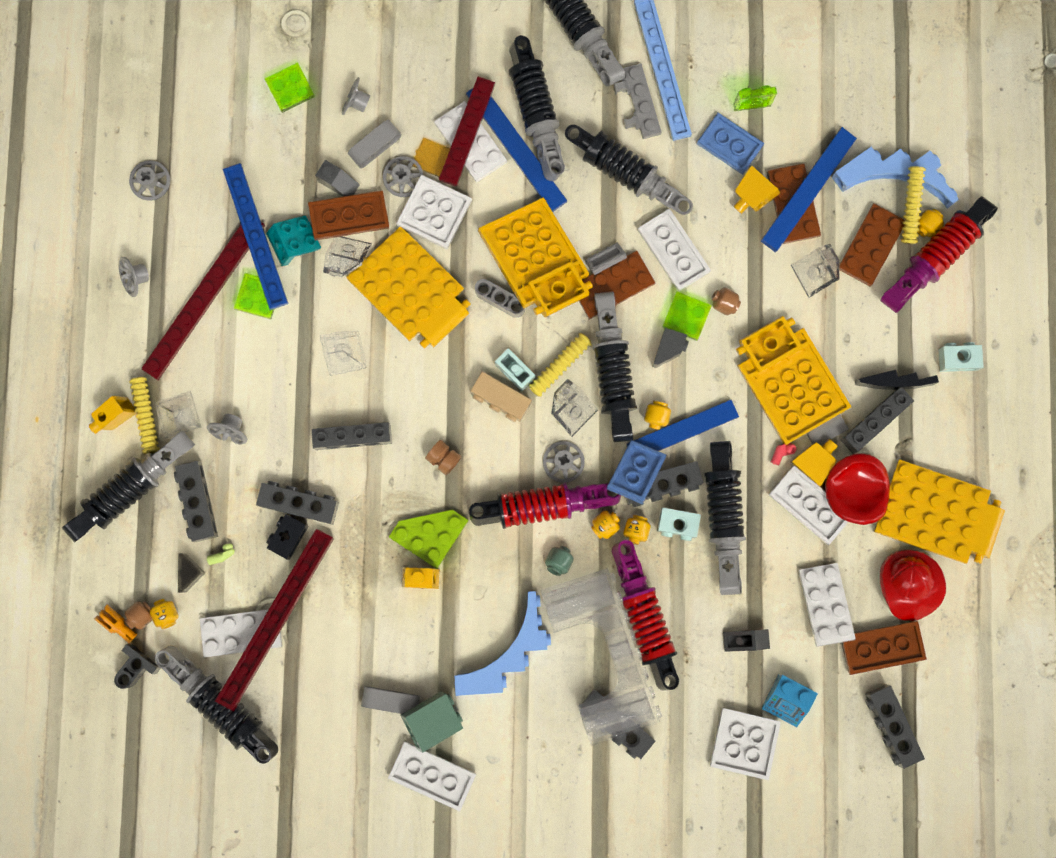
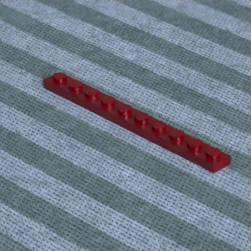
M242 225L235 232L141 368V370L158 381L248 252L249 246Z
M318 529L314 531L215 702L234 712L333 542V537Z

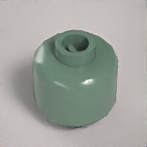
M564 546L552 548L545 560L547 570L556 576L568 573L574 560L570 554L571 551Z

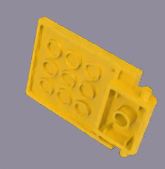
M544 197L478 228V233L523 309L535 303L537 306L533 308L535 315L542 314L544 317H547L589 296L588 290L593 288L590 281L583 283L582 281L589 277V272Z
M399 227L346 277L409 342L419 333L424 338L419 343L424 349L429 344L434 348L469 315L467 308L471 305L470 302L465 299L460 303L456 299L464 288L402 227Z
M781 316L739 340L740 347L736 348V352L738 355L745 353L748 359L738 364L737 367L783 444L787 445L851 408V405L805 329L801 328L793 333L790 326L795 324L794 319L791 317L786 320L784 316Z
M899 459L889 486L890 493L886 514L877 521L874 532L964 564L968 563L971 553L976 555L974 559L976 563L981 564L983 557L989 559L1005 510L1000 508L1001 501L994 499L992 505L987 504L991 490Z

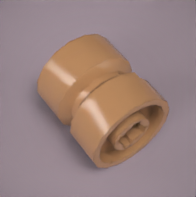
M439 440L429 451L425 459L433 466L438 465V470L447 476L462 456L454 450L449 451V446L442 440Z

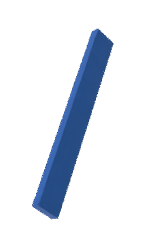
M473 88L466 92L468 98H470ZM491 97L483 119L541 198L544 197L550 209L554 212L566 204L567 199L553 181H549L544 177L540 162Z
M843 127L839 129L761 239L763 244L774 252L779 250L857 139Z
M239 163L224 168L223 172L269 309L273 310L288 305L289 303L243 167Z

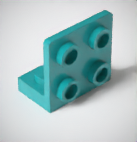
M306 216L274 223L266 233L282 267L289 265L296 256L321 249L319 241L314 239L313 229Z

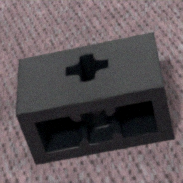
M285 514L284 517L281 516L276 524L278 528L275 534L272 533L266 543L268 544L267 549L286 560H290L309 526ZM283 533H288V536H290V539H289V540H287V539L284 540V537L282 536V534H283Z

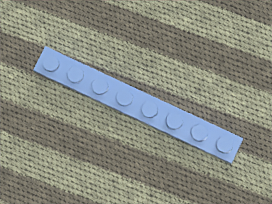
M634 0L672 140L676 141L691 137L692 133L654 0Z

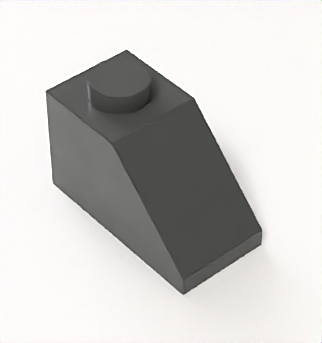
M327 160L323 162L315 175L319 183L343 197L354 195L360 186L358 182L342 169Z
M665 328L653 367L657 368L679 357L682 351L686 352L689 343L686 340L687 334Z
M768 629L723 632L725 652L770 649Z

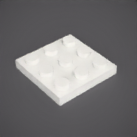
M421 175L396 225L448 250L472 202V198Z
M722 708L710 767L769 780L781 722Z

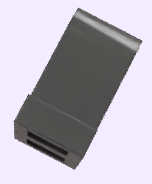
M126 644L121 651L128 655L129 659L116 674L114 683L120 689L133 687L146 670L151 674H157L161 667L133 644ZM137 658L142 662L140 669H137L134 665ZM124 674L128 675L129 677V683L127 685H125L122 682V677Z

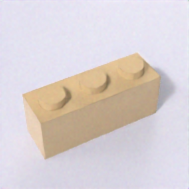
M481 372L471 389L474 400L479 403H483V401L490 405L489 408L497 413L502 411L507 414L505 417L512 422H516V420L521 422L532 403L531 399L484 372Z

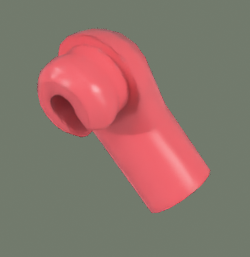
M792 443L778 445L770 462L779 466L783 456L796 452V446Z

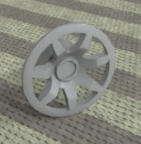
M359 77L355 80L347 96L349 99L344 104L342 115L346 113L349 107L364 112L370 95L358 90Z
M401 156L392 159L386 165L383 172V182L387 190L393 195L408 197L411 196L413 191L403 193L404 186L408 184L414 189L415 186L411 179L424 174L417 161L410 157ZM407 160L410 163L406 166L401 164L400 161ZM393 163H397L393 170H388ZM413 164L418 167L419 173H411L410 170ZM387 173L392 175L393 181L389 184L386 179ZM399 184L400 193L393 191L390 187Z
M150 160L141 162L134 167L130 174V188L140 199L147 201L159 199L169 189V172L159 162ZM152 164L150 168H149V167H142V166H145V165ZM155 165L161 167L164 172L155 173ZM166 175V185L158 182V179ZM133 183L141 184L138 192L135 190ZM154 187L163 188V191L155 196ZM147 188L149 189L152 197H145L141 194Z
M126 257L119 259V274L122 284L131 297H136L138 294V284L149 281L148 271L144 264L132 266Z
M225 414L221 423H209L207 425L209 433L220 440L221 437L219 435L221 433L224 434L223 441H226L229 436L231 441L238 445L245 444L248 440L239 431L242 420L235 415Z
M556 442L544 454V470L551 479L557 482H571L579 477L584 469V455L580 448L571 442ZM559 445H567L565 450L559 451L556 448ZM570 446L576 449L579 455L573 456L569 452ZM553 449L556 454L555 457L547 459L548 453ZM581 458L580 469L573 465V461ZM546 462L554 463L556 466L551 473L547 468ZM572 469L577 474L568 478L567 470ZM561 470L563 471L564 479L556 478L553 475Z

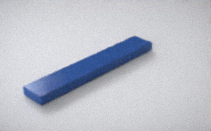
M731 399L634 441L661 451L737 419L739 415Z

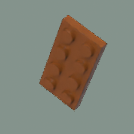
M805 164L769 170L767 172L768 180L780 191V194L773 199L777 217L807 176ZM813 201L783 244L821 236Z
M383 191L308 202L315 241L389 229Z
M873 204L837 269L871 287L897 241L902 227H904L903 221L905 220Z
M635 251L617 264L596 275L592 274L583 279V283L590 281L593 288L588 290L589 296L580 300L579 303L590 320L597 316L594 293L613 291L616 306L655 285V281L638 251Z
M918 621L854 633L855 640L842 642L849 675L927 660Z

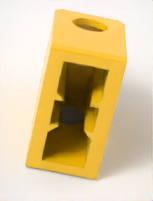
M751 166L735 189V193L741 199L733 207L741 214L749 206L757 212L778 196L780 191L758 170Z
M111 396L92 412L91 416L94 421L89 424V428L95 434L101 430H114L137 414L134 411L135 407L128 397Z
M830 439L823 446L815 442L795 457L791 463L818 486H821L837 461L831 454L838 446Z
M405 567L403 568L402 587L439 589L440 570Z

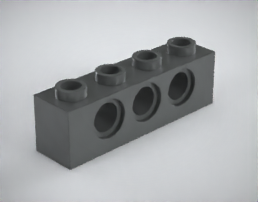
M902 387L898 388L840 441L852 454L859 452L910 406L914 400Z
M389 422L312 429L313 449L318 451L392 444L391 425Z
M194 461L175 466L174 478L180 487L178 497L181 502L183 501L184 505L182 515L188 523L189 528H186L188 538L192 542H200L219 537L202 462ZM189 479H194L195 485L189 489L187 482ZM197 497L199 504L196 507H192L191 500ZM198 516L203 518V523L200 526L195 524V519Z
M695 461L659 471L645 500L651 499V502L662 500L663 495L669 494L670 497L680 495L681 490L688 489L691 492L700 489L699 485L703 484L698 462ZM678 475H683L686 478L685 485L677 483L676 478ZM658 481H666L668 488L666 490L659 489ZM626 498L627 505L632 504L633 507L642 505L638 502Z
M268 481L267 484L261 483L256 506L334 524L339 502L334 501L335 497L325 494L323 498L318 497L316 492L305 490V493L297 492L298 488L288 485L286 489L281 488L279 483ZM282 492L284 499L282 502L277 503L275 496L277 493ZM297 497H301L303 500L300 507L294 506V500ZM319 501L322 507L318 512H314L312 505Z
M886 684L866 693V705L870 711L873 710L876 716L874 722L878 729H882L884 734L882 739L893 753L890 755L893 763L905 769L924 760V755L892 686ZM886 703L889 707L888 712L882 714L881 706ZM892 722L897 724V729L894 732L889 730V725ZM904 740L905 748L900 751L898 743Z
M595 689L579 706L582 710L580 712L581 715L587 720L592 718L596 721L597 724L595 726L603 733L609 732L612 735L610 739L618 746L623 744L627 747L626 752L634 759L636 757L642 759L656 742L655 739ZM599 707L606 709V715L603 718H598L595 715V711ZM614 720L621 722V728L617 731L611 729V723ZM629 733L636 734V741L634 743L626 742V736Z

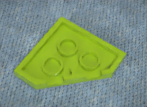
M454 510L401 520L397 523L389 538L438 569L469 520Z

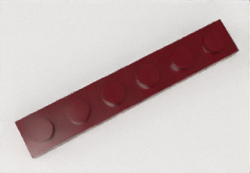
M477 77L439 181L455 187L458 186L493 93L495 82Z

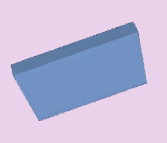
M717 113L698 140L697 145L743 175L764 143L720 113Z
M631 440L607 489L643 505L666 459V454Z

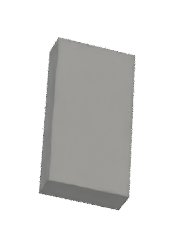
M617 242L585 259V263L593 275H596L626 259L627 256Z
M839 414L806 434L812 444L817 442L819 445H822L828 439L831 440L849 428Z

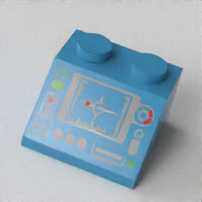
M778 674L761 709L798 727L810 711L818 693L782 674Z

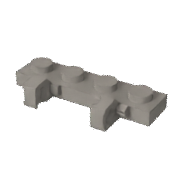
M642 64L623 68L625 78L622 82L614 84L615 94L621 91L623 93L627 92L631 97L635 110L634 116L631 119H624L625 129L635 127L636 130L640 129L643 139L661 135L662 132Z

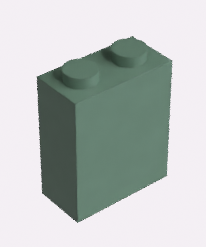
M439 692L400 715L417 750L422 753L463 729L461 724L463 722L462 717L457 711L455 712L452 706L454 701L449 694Z

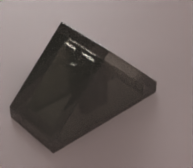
M178 553V593H186L205 572L187 554Z

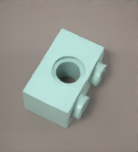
M975 342L963 343L964 346H956V343L944 344L942 348L938 349L940 372L978 371L984 368L982 345H975ZM958 352L964 355V361L958 359Z
M509 348L495 361V366L521 392L535 379V374Z
M661 508L657 531L661 532V536L672 538L673 535H679L681 540L692 541V538H697L701 515ZM675 520H681L683 522L682 530H676L674 528L673 524Z

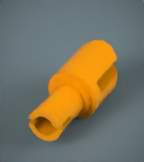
M106 604L104 610L99 612V616L94 618L111 634L117 633L128 644L138 635L124 624L125 618L108 604Z

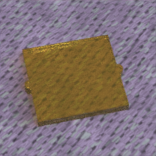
M423 138L419 149L415 151L414 160L419 163L423 171L440 177L450 148Z

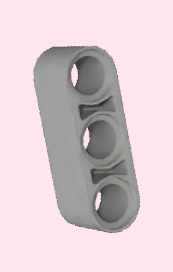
M386 120L349 150L348 155L359 168H364L397 142L402 134L390 120Z
M486 279L476 282L475 293L479 299L514 318H519L524 314L525 308L523 309V307L518 312L511 309L514 304L521 305L515 295ZM481 286H487L489 288V290L486 293H480L478 291V289ZM503 295L505 300L499 303L495 301V297Z
M364 686L361 707L403 714L419 704L420 696Z

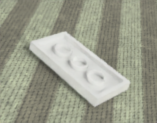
M465 101L434 121L436 127L450 146L453 143L467 106ZM482 124L479 127L465 164V168L476 183L507 163L506 158Z
M670 208L638 228V232L678 292L711 272Z
M793 466L769 494L772 499L827 545L831 544L848 523V521L841 519L832 511L826 498V492L796 466Z
M838 563L800 569L798 572L816 647L855 640Z
M268 610L200 618L204 658L244 652ZM281 631L270 649L283 647Z
M405 741L388 779L460 811L476 773L428 751L422 753L417 750L415 745Z

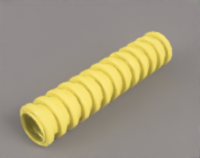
M910 166L908 168L910 170V173H908L909 179H907L909 185L906 186L908 188L906 194L908 195L905 198L907 203L904 205L906 206V209H904L906 214L903 216L905 221H903L904 227H902L904 233L901 234L903 236L901 242L916 244L918 243L916 239L919 237L917 231H919L918 225H920V222L918 220L921 219V216H919V213H921L920 207H922L920 201L923 200L921 198V195H923L921 191L924 189V186H922V183H924L923 177H925L923 172L926 171V168Z
M579 333V337H575V341H571L570 346L567 345L566 350H562V354H559L558 358H555L554 362L545 368L546 371H542V375H538V379H534L533 384H529L530 390L535 395L541 397L542 393H545L546 389L551 387L550 384H554V380H558V376H562V372H566L567 367H571V363H575V359H578L579 355H582L583 351H586L587 347L592 345L587 336Z
M136 377L132 378L129 383L132 384L130 389L133 390L131 394L134 396L132 400L135 401L133 405L136 409L134 411L137 413L138 430H140L139 436L142 437L140 438V441L143 443L141 447L144 448L142 453L147 454L150 452L152 454L156 453L160 448L157 447L159 442L156 441L158 438L155 435L156 430H154L156 426L153 424L154 418H152L151 401H149L150 395L147 394L149 390L146 389L148 387V384L145 383L147 378Z

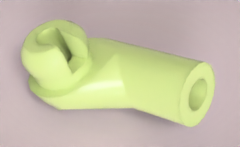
M231 543L225 544L222 547L224 552L207 556L208 564L221 563L231 557L235 552Z

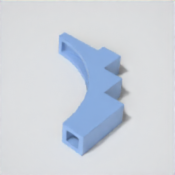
M871 146L837 170L832 176V179L841 191L844 192L854 185L869 180L898 179L907 182V179H909L908 173H910L908 168L910 166L926 168V171L923 172L925 174V177H923L924 183H922L924 189L937 197L947 209L959 200L956 191L950 188L946 183L945 177L937 172L941 166L940 159L931 151L912 163L910 156L903 152L902 149H899L882 161L880 153Z
M536 591L528 592L525 620L517 638L509 649L484 668L454 676L456 696L503 693V688H507L506 676H502V673L525 671V667H529L528 655H524V651L547 650V646L551 645L550 634H546V630H538V626H542L541 614L537 615V607H541L540 595H536Z

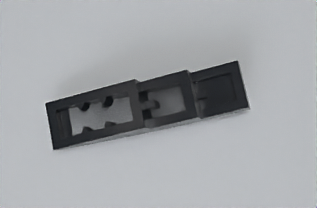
M896 370L860 378L855 381L857 386L885 390H897L900 387L903 389H917L939 383L937 375L918 379L917 372L898 377Z

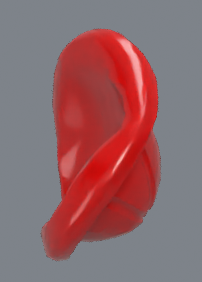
M860 453L849 455L833 466L828 474L825 489L826 498L832 511L841 519L860 525L871 524L883 518L888 508L890 493L889 477L883 463L872 455Z
M900 550L888 556L881 566L880 585L882 593L891 613L898 619L905 621L920 620L933 613L942 604L946 594L945 577L939 564L929 555L916 550Z

